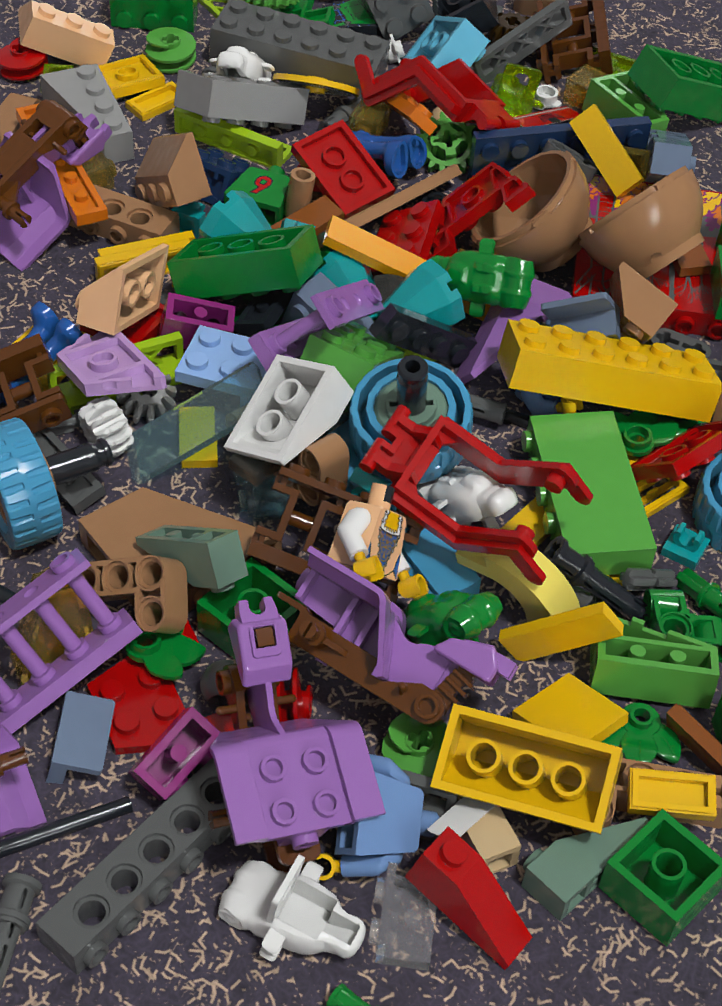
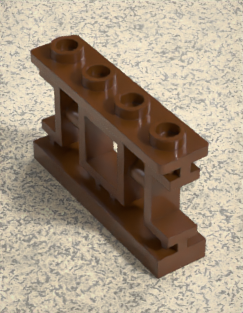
M542 0L537 1L538 11L533 12V15L544 8ZM581 0L582 4L569 6L573 25L536 49L538 75L544 76L545 84H551L552 76H556V80L562 79V70L589 65L590 73H595V68L601 67L602 76L613 74L604 0ZM590 11H593V12H594V20H595V22H591V23H590V21H589V20H590V17H589V12H590ZM584 33H585V35H582V36H577V37H572V38H567V39L558 40L559 38H564V37H569V36H574V35H579V34H584ZM597 42L598 54L593 55L592 43ZM549 51L554 53L553 63H550Z
M39 333L0 349V393L3 392L7 407L0 409V422L12 418H20L26 423L32 434L48 427L57 426L61 422L72 418L71 410L59 385L46 391L43 390L39 377L56 370L51 354ZM28 375L29 382L12 388L11 381ZM35 395L37 402L19 409L18 401Z
M290 463L288 468L281 466L278 469L271 490L289 497L277 528L273 531L257 525L245 555L300 576L305 569H311L308 566V561L264 544L265 537L281 542L287 524L308 532L301 551L310 554L307 550L310 546L314 547L313 544L326 511L342 517L348 501L367 503L369 493L362 491L359 497L346 492L348 485L338 480L326 477L323 483L311 478L310 474L312 471L294 463ZM289 480L337 499V502L332 504L325 500H320L314 518L293 510L300 491L287 486L286 483ZM396 508V511L390 509L406 517V527L408 530L404 534L403 542L413 546L417 545L420 533L424 530V527L398 508ZM314 547L315 549L319 550L320 552L328 556L329 552ZM383 578L377 580L387 584L383 591L388 595L390 601L396 604L398 599V582L400 580L392 581Z

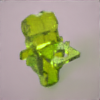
M507 63L504 72L498 73L494 78L490 89L506 104L504 110L511 117L530 114L533 107L544 108L540 100L534 99L542 77L540 70ZM520 73L526 74L529 77L528 84L526 86L521 84L519 78L515 75Z

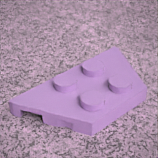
M100 331L93 337L85 333L76 339L74 344L65 347L56 354L58 366L86 397L167 388L165 375L122 332L113 336Z

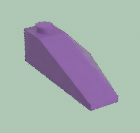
M534 279L531 285L532 297L526 309L491 306L474 338L478 343L462 362L456 376L465 384L476 378L498 360L497 354L508 319L520 321L522 318H527L538 323L544 322L548 318L542 313L541 304L572 298L571 294L568 291Z

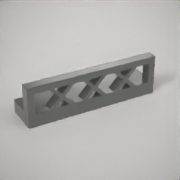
M555 0L487 47L484 56L478 62L473 63L470 68L485 84L498 77L573 25L568 1Z

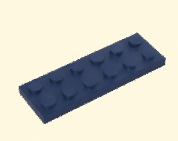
M648 116L606 119L637 169L642 170L652 125ZM569 123L473 131L467 179H470L492 161L509 172L525 160L541 153L548 139L557 140L591 161L593 160ZM598 169V171L596 172V174L602 175V174L600 173L599 169Z

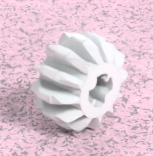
M105 395L99 399L95 398L87 402V405L80 408L78 412L80 427L83 429L84 436L89 443H94L99 438L106 439L113 457L123 454L125 450L134 444L133 430L116 401Z

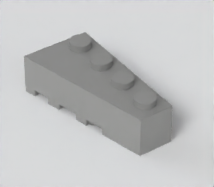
M85 64L77 68L40 74L43 100H55L74 115L81 113L84 119L92 113L99 121V125L95 129H99L104 123L109 125L112 134L105 142L104 149L96 154L105 165L134 159L133 131L97 64Z
M178 69L174 106L202 115V121L210 123H220V119L223 118L227 119V123L244 125L245 120L251 121L250 124L254 126L268 127L269 122L274 123L275 127L291 129L292 124L304 125L310 89L286 83L263 80L255 81L233 76L229 78L211 73L199 75L188 70Z

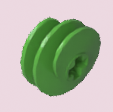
M162 27L154 29L147 34L146 57L161 73H178V69L187 70L194 64L196 60V41L187 31L174 27Z
M402 713L393 719L389 725L388 733L382 742L381 756L390 758L403 770L432 778L447 724L444 722L437 727H429L406 713Z

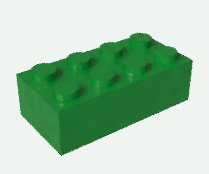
M646 44L627 74L635 82L634 87L651 99L650 104L661 112L669 110L680 116L688 114L699 120L707 118L715 123L722 122V63Z
M314 224L193 239L169 260L167 265L176 294L208 300L210 297L221 296V299L227 300L244 293H251L252 296H261L269 293L271 290L282 289L283 293L295 292L302 288V285L308 278L313 276V273L323 263Z

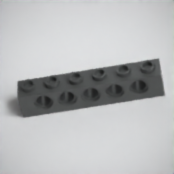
M213 757L35 923L39 942L76 975L81 973L87 966L94 968L100 964L109 951L108 945L118 935L127 936L139 924L142 918L141 913L152 902L155 905L162 903L172 891L173 882L183 872L190 874L195 871L204 858V852L214 842L219 845L230 836L232 832L230 825L213 830L209 826L211 821H208V811L226 808L225 803H210L217 799L224 800ZM184 828L196 829V831L192 833L180 832V830ZM154 857L166 858V860L161 863L149 862V860ZM125 886L135 888V890L128 894L116 892ZM92 917L103 919L96 925L89 926L83 924Z

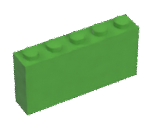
M598 411L529 416L527 431H522L521 435L523 452L529 453V461L570 463L594 496L589 505H583L578 503L567 489L563 488L560 494H555L548 491L545 487H536L537 505L543 506L544 509L543 527L545 534H550L552 540L558 536L565 537L569 541V546L578 553L591 556L595 567L605 575L621 574L627 568L651 569L657 546L614 412Z

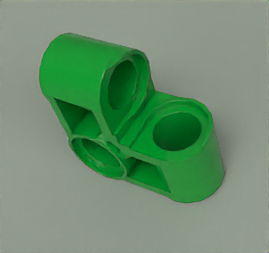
M645 590L643 601L647 604L645 607L646 612L644 613L647 616H644V620L649 629L666 635L669 630L716 646L718 647L719 663L722 662L721 618L690 613L689 609H687L685 595L682 590Z

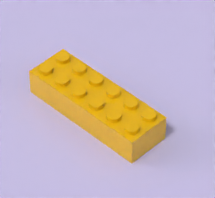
M522 318L520 321L508 319L497 354V359L508 388L707 423L711 421L722 392V382L705 357V354L696 349L688 348L685 351H681L658 342L648 345L639 343L630 337H620V339L609 338L597 331H587V333L576 332L567 326L559 324L553 327L543 326L527 318Z

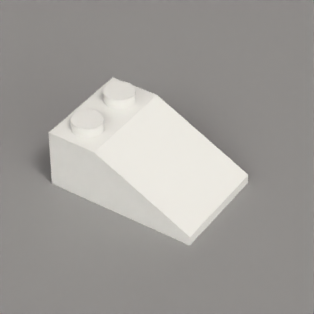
M277 354L223 447L230 452L284 466L338 422L354 391L335 366Z

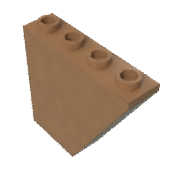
M145 487L78 519L81 542L96 561L150 555L137 545L135 537L163 525L238 530L246 562L251 558V556L245 555L256 528ZM265 537L264 544L282 550V540L277 542ZM256 559L271 571L276 568L274 565ZM187 582L188 612L197 608L196 602L211 590L210 588L193 587ZM128 599L135 608L134 599Z

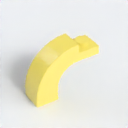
M457 550L455 553L457 563L495 580L512 593L523 607L527 622L580 608L578 598L568 580L540 551H537L533 559L546 575L542 585H535L528 581L509 556Z

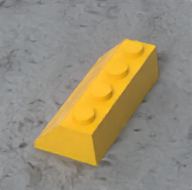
M453 703L430 787L601 835L613 798L623 751L621 747Z

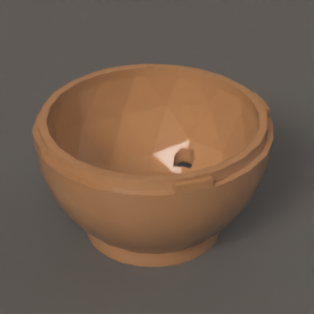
M551 150L539 153L509 171L512 176H517L523 183H528L536 192V196L513 213L505 203L497 211L486 213L478 220L476 226L471 229L472 235L470 236L478 246L483 238L495 240L494 254L532 261L534 271L536 272L551 271L574 257L582 249L579 245L581 240L578 235L593 225L589 217V185L584 172L569 151Z
M686 165L639 193L578 235L581 240L579 245L588 256L610 271L615 272L624 261L644 278L650 277L705 241L700 232L703 219V197L693 169L688 170Z

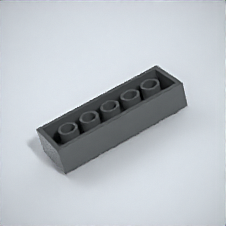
M228 0L210 28L209 57L218 58L220 52L226 51L229 47L241 46L248 49L249 52H255L265 63L273 65L275 71L271 72V74L286 73L321 77L329 81L358 88L360 90L359 95H361V86L354 64L355 57L359 54L367 55L374 78L384 74L387 68L390 41L381 39L376 35L358 33L349 28L328 25L323 21H313L296 14L279 12L270 7L249 4L243 0Z

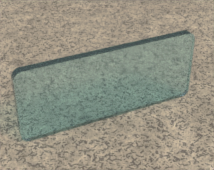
M254 362L244 365L132 433L134 444L127 449L133 480L138 484H144L232 432L262 381L259 367Z

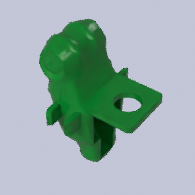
M489 238L481 239L479 251L463 250L448 257L440 255L431 257L450 275L452 281L447 283L450 290L453 291L457 288L462 296V300L470 302L469 315L473 317H482L485 313L486 304L502 308L526 309L532 297L531 285L535 278L533 262L517 257L494 254L495 240Z
M452 590L442 592L440 595L425 594L416 597L402 610L406 616L404 636L408 637L412 643L433 646L450 638L479 642L478 636L481 631L492 627L498 620L503 610L502 603L496 595L488 591L472 594Z

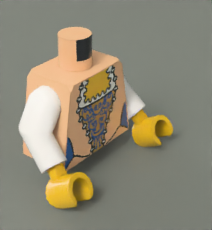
M372 483L367 503L352 500L346 503L328 556L370 582L382 578L396 581L399 578L398 592L404 598L409 599L423 596L429 592L428 584L421 574L410 577L408 572L411 570V567L402 554L407 523L406 517L390 510L395 488L380 483Z

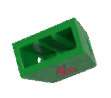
M277 165L271 166L268 170L249 167L225 190L224 204L230 200L226 194L231 190L244 191L254 199L266 220L272 226L284 219V208L290 178Z

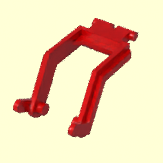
M363 54L355 57L354 64L361 86L362 99L368 107L378 105L404 92L418 103L431 99L452 122L477 123V127L480 130L520 127L519 120L513 119L504 110L506 104L462 59H456L437 69L424 55L414 59L404 58L401 60L400 66L374 78L369 57Z
M398 405L381 430V434L391 443L377 437L359 463V467L367 473H372L375 469L393 482L391 487L395 488L392 505L453 549L509 556L528 581L535 585H542L546 575L533 559L538 551V547L533 541L535 533L532 529L525 525H518L515 530L460 525L418 495L417 484L441 447L449 446L500 484L545 487L548 491L555 494H560L564 488L569 491L578 503L589 505L594 496L572 465L564 462L505 459L449 417L440 415L430 426L419 425L409 419L411 415L409 408L404 405Z

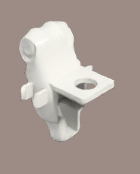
M231 46L226 51L220 52L218 58H211L209 60L211 66H216V73H208L229 78L233 76L255 81L272 82L271 72H274L275 68L273 65L265 63L255 52H249L245 47Z
M456 465L452 471L439 479L417 484L418 495L460 525L470 526L472 522L481 521L486 528L500 529L495 517L504 514L518 503L517 494L512 487L498 483L482 470L462 465Z
M299 854L288 873L276 870L266 862L248 860L234 873L231 885L222 893L218 915L236 929L250 930L255 936L263 938L259 954L267 960L275 961L282 948L303 955L328 952L345 959L351 958L362 945L366 934L364 923L358 917L344 911L337 896L319 884L320 876L323 872V867L313 861L307 862L300 874L305 857Z

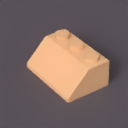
M33 0L20 7L18 11L20 45L80 66L85 64H97L98 66L106 64L115 48L113 29H110L103 23H93L75 13H66L55 9L50 4L38 3Z
M162 243L117 267L82 289L75 302V308L78 310L76 323L114 336L159 309L169 245Z

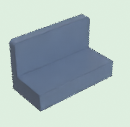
M607 292L541 304V311L550 320V327L559 324L567 326L576 332L587 333V331H597L609 338L620 339L621 337L620 307Z
M72 691L66 692L46 783L63 784L67 770L97 776L101 775L114 714V700Z

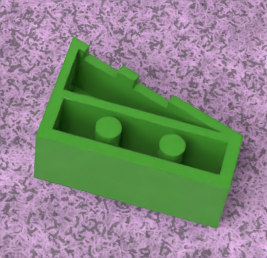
M629 71L591 79L582 106L583 111L595 104L605 119L648 116L652 122L651 129L666 131L670 119L664 112L655 109L650 104L651 99L649 100L646 94L641 93L634 87L635 82L627 74Z
M633 617L631 622L619 618L624 624L623 636L591 644L590 687L600 694L710 709L720 677L718 647L669 630L666 635L644 627V620Z

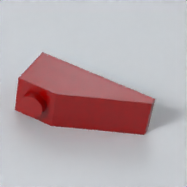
M449 826L423 852L405 875L408 881L504 970L511 965L533 938L482 856Z

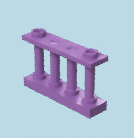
M367 279L317 293L310 297L317 308L315 311L304 318L258 332L247 341L266 372L277 354L300 359L311 333L325 328L331 330L384 310L385 308L381 303L382 296L378 288L373 283H369Z
M78 548L58 555L50 563L48 570L0 605V636L32 674L29 681L20 688L12 690L0 676V723L11 734L143 632L124 608L118 612H111L81 573L89 568L91 564ZM66 584H69L98 621L97 628L84 638L77 637L48 600L49 597ZM32 610L36 611L65 647L64 654L51 664L43 662L14 626L15 623Z

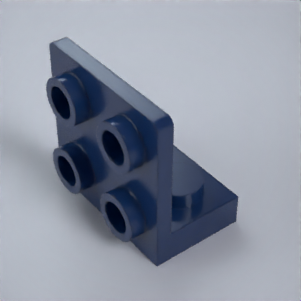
M207 147L206 151L198 148L212 193L211 196L200 200L212 205L219 200L224 203L225 190L250 167V162L240 158H233L232 160L225 158V152L219 149Z

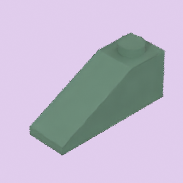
M163 525L135 537L137 545L150 555L177 559L182 562L186 568L187 582L193 587L210 588L211 592L219 593L234 588V582L248 576L238 530Z
M645 817L605 827L601 835L586 832L555 840L544 851L538 848L523 864L525 873L521 886L554 917L561 921L599 885L607 861L640 831L649 820Z

